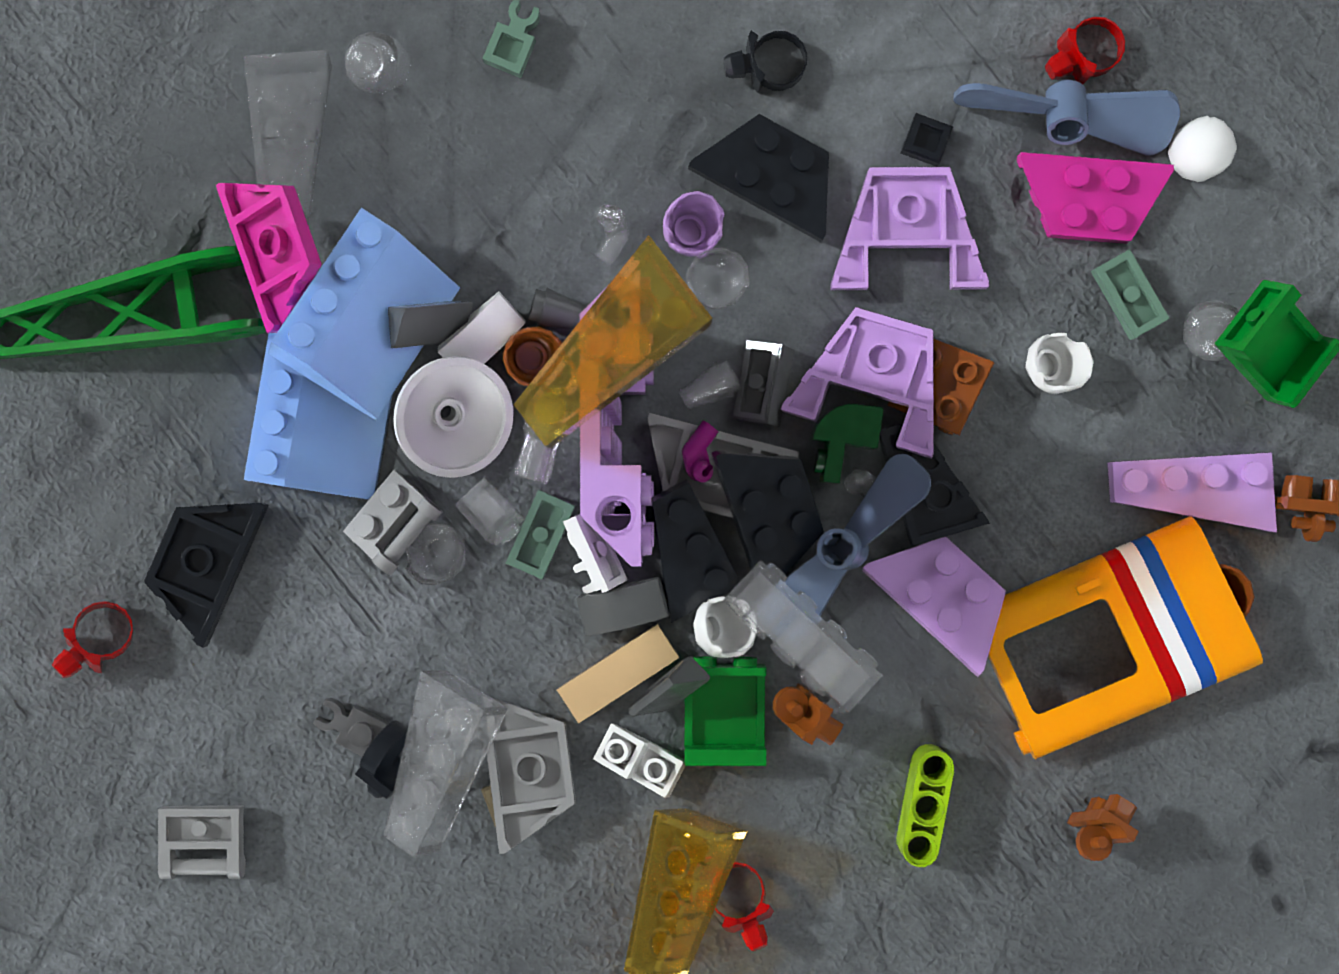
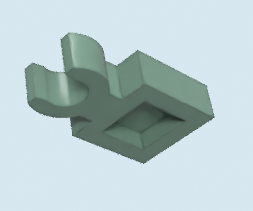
M513 0L508 10L511 20L509 26L497 22L482 59L484 64L521 78L536 44L535 37L527 33L539 24L540 11L539 8L534 7L530 17L522 19L518 17V12L521 8L520 0Z

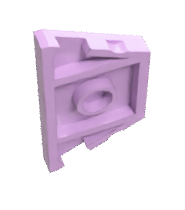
M947 537L872 561L863 567L862 571L972 673L978 677L984 671L1006 590Z

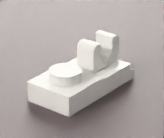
M580 514L563 521L567 530L568 540L575 548L579 559H582V562L574 565L573 570L575 573L585 570L591 579V583L582 587L584 593L588 594L598 590L604 593L628 580L615 550Z

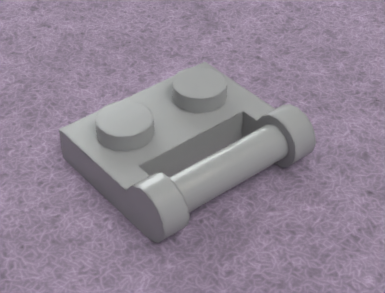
M393 470L343 532L372 559L378 568L388 575H392L399 566L397 561L431 520L435 522L443 511L401 473ZM416 509H418L417 513L412 517V519L403 528L399 535L384 551L383 549L386 547V545L391 541V539L400 530L404 523L409 519L413 512Z
M244 805L162 806L158 809V875L160 879H174L176 875H227L229 879H243L246 869L244 855ZM227 849V858L178 859L176 850Z

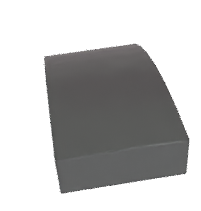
M660 577L627 582L618 588H613L604 593L602 591L581 594L576 598L586 636L622 630L660 620L670 615Z

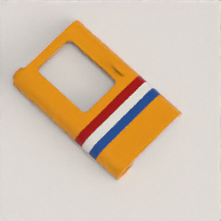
M1191 516L1006 594L988 654V658L1018 722L1019 731L1014 732L1016 742L1023 755L1031 753L1034 759L1263 664L1258 644L1201 527ZM1105 600L1137 664V671L1131 676L1039 714L1035 713L1004 649L1005 640L1094 601Z

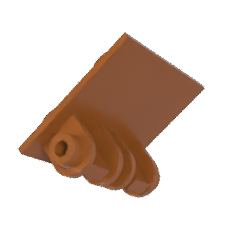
M934 339V425L943 433L951 436L954 433L960 436L992 370L994 362ZM893 402L888 403L889 407L907 414L909 407Z

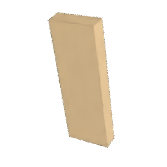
M657 623L560 686L557 691L579 724L679 659V655Z

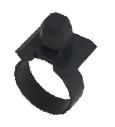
M751 30L746 45L747 54H743L741 50L730 53L723 59L726 77L732 79L745 78L746 73H751L752 87L757 93L762 86L772 91H784L794 87L801 80L807 66V51L803 42L796 35L787 31L770 32L757 42L758 35ZM774 38L793 42L800 49L804 59V67L801 74L793 81L785 84H775L765 80V74L758 68L754 59L757 49L764 42Z
M396 720L389 723L372 741L361 758L360 768L355 773L357 777L367 784L368 792L375 798H389L416 771L415 768L398 756L408 742L411 732Z

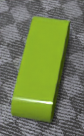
M933 744L919 746L912 755L896 836V844L900 852L911 865L916 867L929 866L937 859L954 776L952 759L941 748ZM939 756L941 758L940 769L933 774L924 773L923 765L929 757ZM924 796L933 797L934 804L929 812H916V804L920 798ZM917 836L926 837V845L922 851L917 853L908 851V845L913 838Z

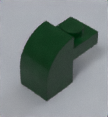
M848 404L837 407L820 418L810 435L811 441L825 443L824 449L817 450L814 472L820 473L819 482L840 484L845 446L869 450L878 448L884 408Z

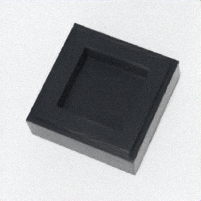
M916 113L900 153L938 167L953 126Z

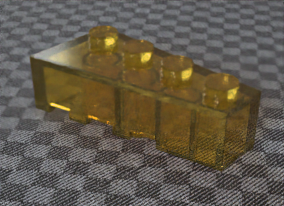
M648 235L513 405L542 443L551 449L708 329L713 318Z
M686 808L654 810L624 966L625 972L629 974H688L747 831Z

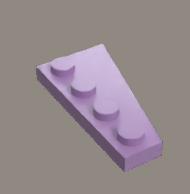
M1272 453L1108 462L1110 502L1187 517L1191 516L1193 518L1243 526L1261 531L1277 532Z

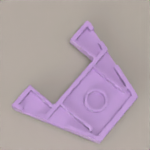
M872 167L868 169L831 281V290H867L869 288L868 248H949L950 290H981L989 287V280L986 272H983L978 257L979 251L975 239H972L965 219L966 213L950 167Z
M855 307L827 344L824 353L802 377V382L793 394L784 401L781 410L817 423L830 384L909 408L896 447L932 459L934 454L933 330Z

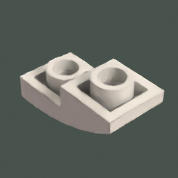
M498 291L470 314L465 325L438 346V353L443 358L453 356L466 357L485 364L506 344L512 335L520 330L526 323V320Z
M611 723L593 760L624 778H632L664 798L670 797L685 768L684 759L614 723Z

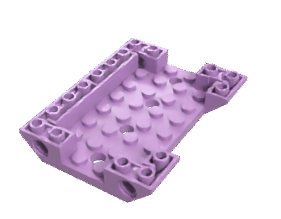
M630 263L580 313V516L630 566H642L643 556L652 555V547H654V522H646V506H652L654 481H651V476H646V473H642L641 465H622V441L619 440L614 431V425H622V402L619 395H646V385H654L653 361H646V357H651V345H653L651 278L641 277L640 263ZM623 502L629 507L631 514H614L616 507L621 506Z

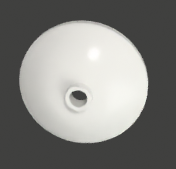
M444 357L422 366L411 375L402 387L394 409L395 435L405 455L422 470L440 477H463L489 465L506 445L513 425L512 399L503 380L487 365L466 357ZM450 406V415L446 418H441L442 408Z

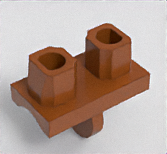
M1287 475L1285 476L1281 497H1275L1276 509L1305 512L1303 517L1294 516L1291 526L1292 528L1302 529V534L1306 541L1318 542L1324 532H1334L1336 522L1334 520H1326L1325 514L1339 516V480L1323 479L1321 500L1311 499L1313 477Z
M799 683L796 687L781 689L774 697L773 710L775 715L802 740L811 745L816 738L832 745L843 728L844 724L830 716L834 709Z
M1113 794L1109 796L1108 800L1092 797L1085 811L1071 813L1067 823L1072 827H1082L1076 837V847L1079 854L1089 861H1102L1110 855L1113 844L1134 842L1139 831L1130 826L1129 823L1137 807L1122 796Z

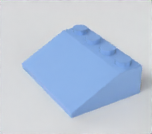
M361 207L271 341L268 354L376 420L424 346L391 348L388 307L452 301L460 287L397 230Z
M269 333L244 480L369 500L377 490L392 396L378 418L374 420L268 354L271 341L277 334Z

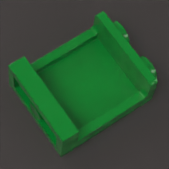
M1262 280L1214 344L1266 401L1295 408L1339 352V340L1321 335L1296 307L1295 303L1302 295L1294 285Z
M712 656L693 657L710 676V680L684 699L685 766H766L765 664H757V657L750 656L733 657V663H717V657Z

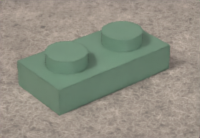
M1130 249L1091 271L1130 340L1170 319Z
M538 490L506 564L543 580L566 530L563 521L571 518L576 506Z

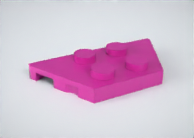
M1021 152L1017 156L1018 166L1024 170L1031 187L1029 190L1034 205L1041 212L1040 220L1049 238L1129 243L1174 171V165L1026 152Z
M218 183L216 188L266 332L277 333L322 265L294 186Z

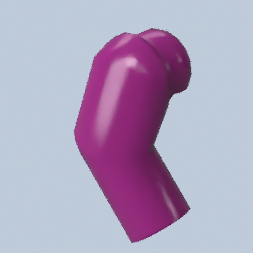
M704 420L682 448L685 471L692 480L706 482L713 476L714 469L710 464L707 447L719 433L718 430Z

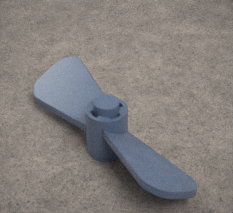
M1062 80L1050 86L1046 91L1045 97L980 83L962 85L953 94L954 102L963 107L1046 114L1047 136L1056 144H1074L1083 140L1089 134L1143 155H1155L1164 150L1170 143L1180 118L1179 100L1173 92L1168 90L1087 93L1085 86L1080 82Z
M899 454L890 458L845 529H831L825 532L818 541L817 554L758 599L755 605V615L758 622L777 638L785 642H799L809 637L848 569H856L866 561L869 554L868 544L926 498L931 487V478L927 470L916 459L906 454Z

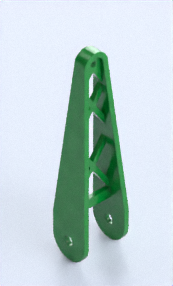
M224 246L180 254L0 309V328L7 322H13L28 329L12 347L0 344V359L223 342L267 332L262 318L232 320L200 326L192 276L243 266L237 246ZM170 281H174L181 329H175L138 312ZM145 288L128 306L108 298ZM96 301L120 312L96 338L70 340L47 329L67 307ZM45 313L36 323L25 319ZM130 318L159 330L113 336ZM39 335L54 341L52 343L30 345Z

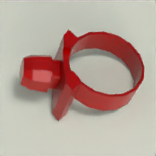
M1091 17L1083 20L1074 29L1067 28L1057 40L1059 52L1048 60L1045 70L1052 80H1059L1072 73L1076 81L1084 84L1090 77H1098L1108 73L1120 62L1125 52V38L1122 30L1115 22L1105 17ZM1086 25H1100L1110 31L1115 37L1118 46L1117 58L1111 67L1096 70L1097 64L1083 56L1076 42L1077 29Z
M106 601L93 603L84 608L76 617L73 628H63L66 643L71 649L69 651L64 649L54 659L52 667L63 678L71 677L80 671L83 662L94 672L102 673V661L114 659L123 654L131 644L134 632L132 619L127 611L118 604ZM110 608L125 615L131 626L129 638L122 648L113 653L104 655L89 653L77 641L76 630L78 624L87 613L95 609Z
M739 862L725 864L716 870L710 879L708 888L710 903L715 911L725 918L722 928L731 933L743 929L744 932L741 935L746 946L753 952L768 946V936L765 926L763 924L760 925L759 922L770 918L774 912L770 905L764 903L766 897L764 882L757 871L747 864ZM741 867L749 869L758 876L761 882L762 895L760 903L754 912L747 917L736 919L725 916L718 911L714 904L712 893L714 883L720 874L728 869Z

